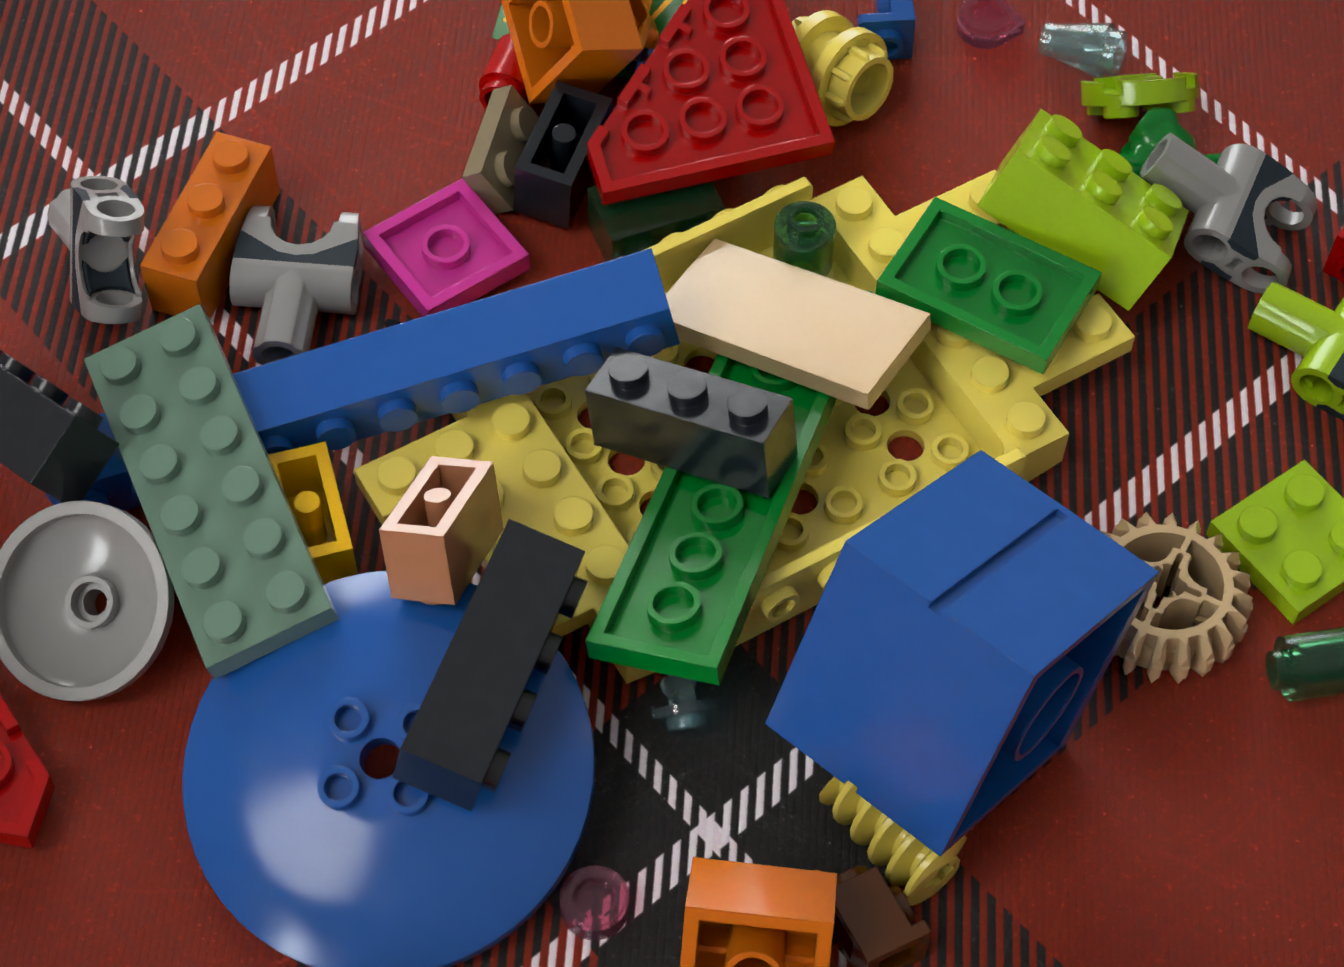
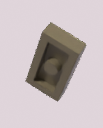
M512 85L493 89L462 176L495 215L513 211L515 166L539 119L536 112Z

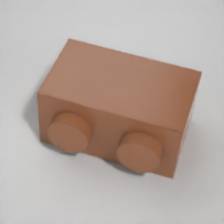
M436 456L429 458L379 529L391 598L421 601L427 605H455L504 529L494 462Z

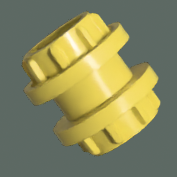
M831 10L819 11L809 17L800 16L792 21L829 125L843 126L853 120H866L876 113L886 100L893 82L894 68L888 60L887 47L884 40L866 28L854 27L849 19Z

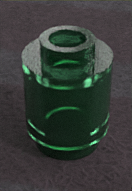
M811 201L793 202L783 207L778 212L774 223L773 259L826 277L833 265L836 222L832 213L826 207Z
M1336 627L1277 637L1273 651H1268L1265 658L1266 674L1274 691L1280 690L1284 698L1289 702L1344 694V628Z

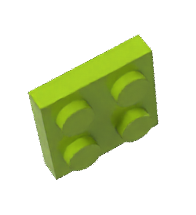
M1305 459L1210 521L1206 532L1208 538L1222 533L1223 546L1221 551L1223 553L1239 552L1240 566L1238 569L1241 572L1250 574L1249 580L1293 625L1344 591V498Z

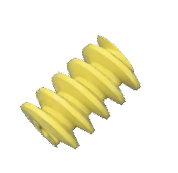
M833 777L820 792L819 801L825 805H834L832 808L833 818L843 826L851 825L850 838L860 846L869 845L867 854L872 864L878 867L887 866L885 877L890 885L905 886L903 893L911 906L932 897L955 875L960 864L957 854L967 840L965 835L940 857L856 793L858 787L853 783L847 781L844 784L836 777Z

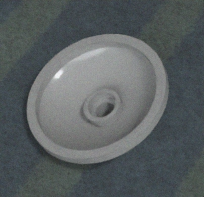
M69 501L52 505L35 513L20 524L9 536L0 549V658L8 670L21 683L31 690L53 699L89 701L120 692L134 683L149 669L159 655L169 634L175 597L174 586L150 530L137 518L117 507L92 501ZM103 592L107 598V605L105 610L99 614L95 607V601L97 596Z

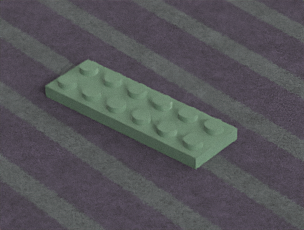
M201 304L85 358L84 362L115 440L120 444L118 448L206 669L212 677L217 679L339 620L209 317Z

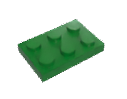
M934 197L878 278L875 294L930 313L932 323L1044 375L1098 289L1102 272Z

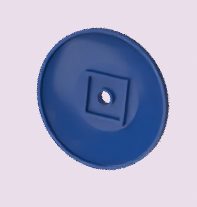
M386 570L361 573L337 579L324 585L339 620L217 679L212 677L200 700L191 724L185 749L182 776L183 806L189 837L200 867L220 901L251 933L284 956L308 967H452L494 947L516 931L542 906L556 889L571 865L586 829L595 789L596 757L594 735L588 709L577 680L565 658L558 650L548 674L545 675L535 670L526 688L538 695L522 733L509 728L501 744V749L512 754L495 793L482 788L472 811L392 778L393 774L383 779L369 777L365 772V761L368 754L374 748L381 745H392L398 749L401 748L477 585L469 583L455 605H427L421 601L391 598Z

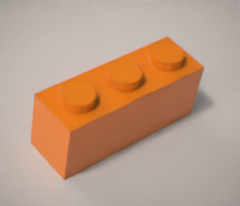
M216 131L140 264L152 310L175 316L201 304L209 320L211 319L229 286L230 270L237 238L248 212L254 205L272 207L280 193L271 146Z

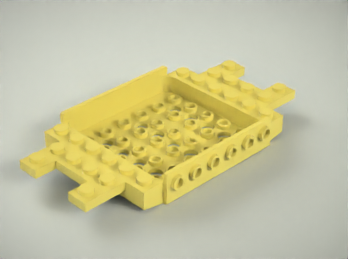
M995 169L937 196L939 199L1012 231L977 206L996 173ZM863 175L813 199V186L806 177H802L787 185H777L769 189L763 196L739 207L724 209L712 219L691 229L672 233L663 238L658 244L647 249L652 248L665 294L714 238L850 286L873 291V294H875L878 278L934 198L895 216ZM1098 293L1091 298L1044 375L931 322V330L882 392L881 396L889 404L886 412L878 416H872L859 412L855 405L837 399L800 488L812 493L818 504L813 511L807 514L790 512L736 646L817 605L846 540L978 451H984L1027 482L1063 460L1069 432L1040 396L1130 352L1134 343V334L1103 297ZM679 340V345L663 349L651 357L685 367L686 363L694 357L707 356L715 360L717 354ZM598 371L587 376H572L542 385L527 394H512L485 402L467 412L451 413L456 422L354 469L356 484L383 525L431 456L494 462L504 529L508 520L511 519L585 551L577 577L587 580L588 583L573 618L570 619L561 614L559 615L552 632L561 636L586 624L590 628L592 627L643 517L640 512V506L645 500L652 497L665 469V466L644 460L643 468L633 475L616 473L610 468L608 462L618 452L594 445L592 429L582 426L578 421V416L583 410L588 408L585 389ZM910 437L919 442L923 453L912 461L896 459L888 451L887 445L895 438ZM503 531L482 562L484 569H486ZM614 663L627 684L655 673Z

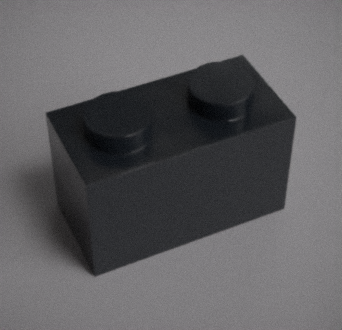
M560 81L556 82L515 166L514 212L569 229L593 178L587 157V142L599 124L603 126L610 116L612 98Z

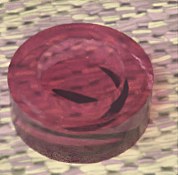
M597 865L580 868L567 877L560 890L561 918L565 926L580 938L587 940L609 938L616 934L627 921L630 909L629 890L623 878L610 868Z

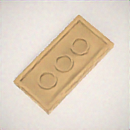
M716 238L712 240L666 293L679 340L867 410L872 407L931 330V319L928 312Z

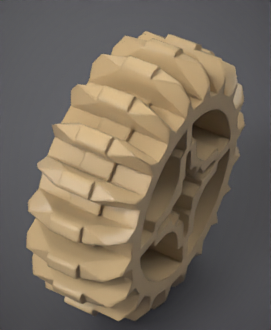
M1146 512L1138 519L1136 527L1121 518L1119 523L1114 526L1112 534L1101 531L1159 571L1114 655L1124 659L1122 668L1125 675L1133 671L1137 665L1147 668L1150 682L1153 683L1156 679H1159L1162 670H1168L1179 684L1183 679H1186L1190 668L1204 677L1207 672L1211 671L1215 661L1223 664L1225 660L1231 657L1235 645L1243 640L1248 625L1246 622L1253 609V597L1247 594L1251 586L1250 574L1238 571L1240 566L1239 552L1221 553L1223 546L1222 533L1206 539L1200 535L1199 520L1190 525L1188 529L1177 526L1173 512L1164 519L1163 525L1156 524ZM1170 586L1168 598L1163 597L1157 609L1153 608L1156 597L1161 598L1165 588Z

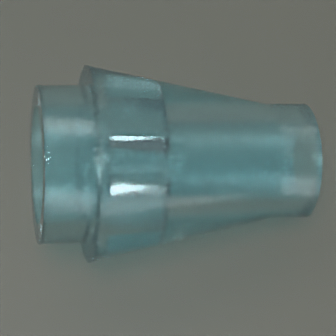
M1046 22L1039 40L1040 55L1052 57L1097 78L1103 77L1105 74L1116 76L1119 73L1127 47L1126 31L1115 29L1114 23L1058 24Z

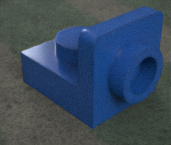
M874 0V13L859 15L857 27L866 28L884 40L887 47L888 60L912 58L916 22L913 0Z

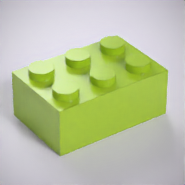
M1043 109L1038 111L1003 159L977 205L1016 234L1102 272L1097 290L1127 311L1132 308L1172 258L1189 212L1182 206L1180 198L1172 190L1161 184H1149L1132 172L1131 165L1120 154L1110 149L1100 150L1082 137L1081 130L1071 120L1058 114L1050 115Z

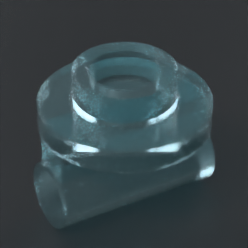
M666 674L661 680V690L668 697L669 706L651 710L652 721L665 720L667 732L707 725L705 713L717 710V702L715 698L696 700L694 687L697 681Z

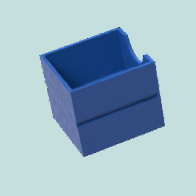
M980 450L845 541L765 724L845 784L847 781L853 783L858 787L856 790L858 795L941 857L1066 745L1159 571Z

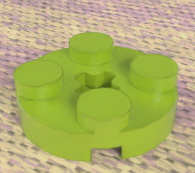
M1173 72L1174 78L1163 79V76L1156 75V73L1094 78V82L1084 80L1081 81L1082 106H1087V115H1103V118L1107 119L1139 116V105H1142V110L1164 107L1170 108L1176 113L1195 111V99L1199 98L1198 73Z

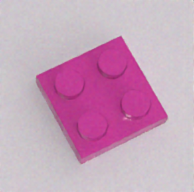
M463 178L362 233L365 249L422 317L470 303L530 269L528 252Z

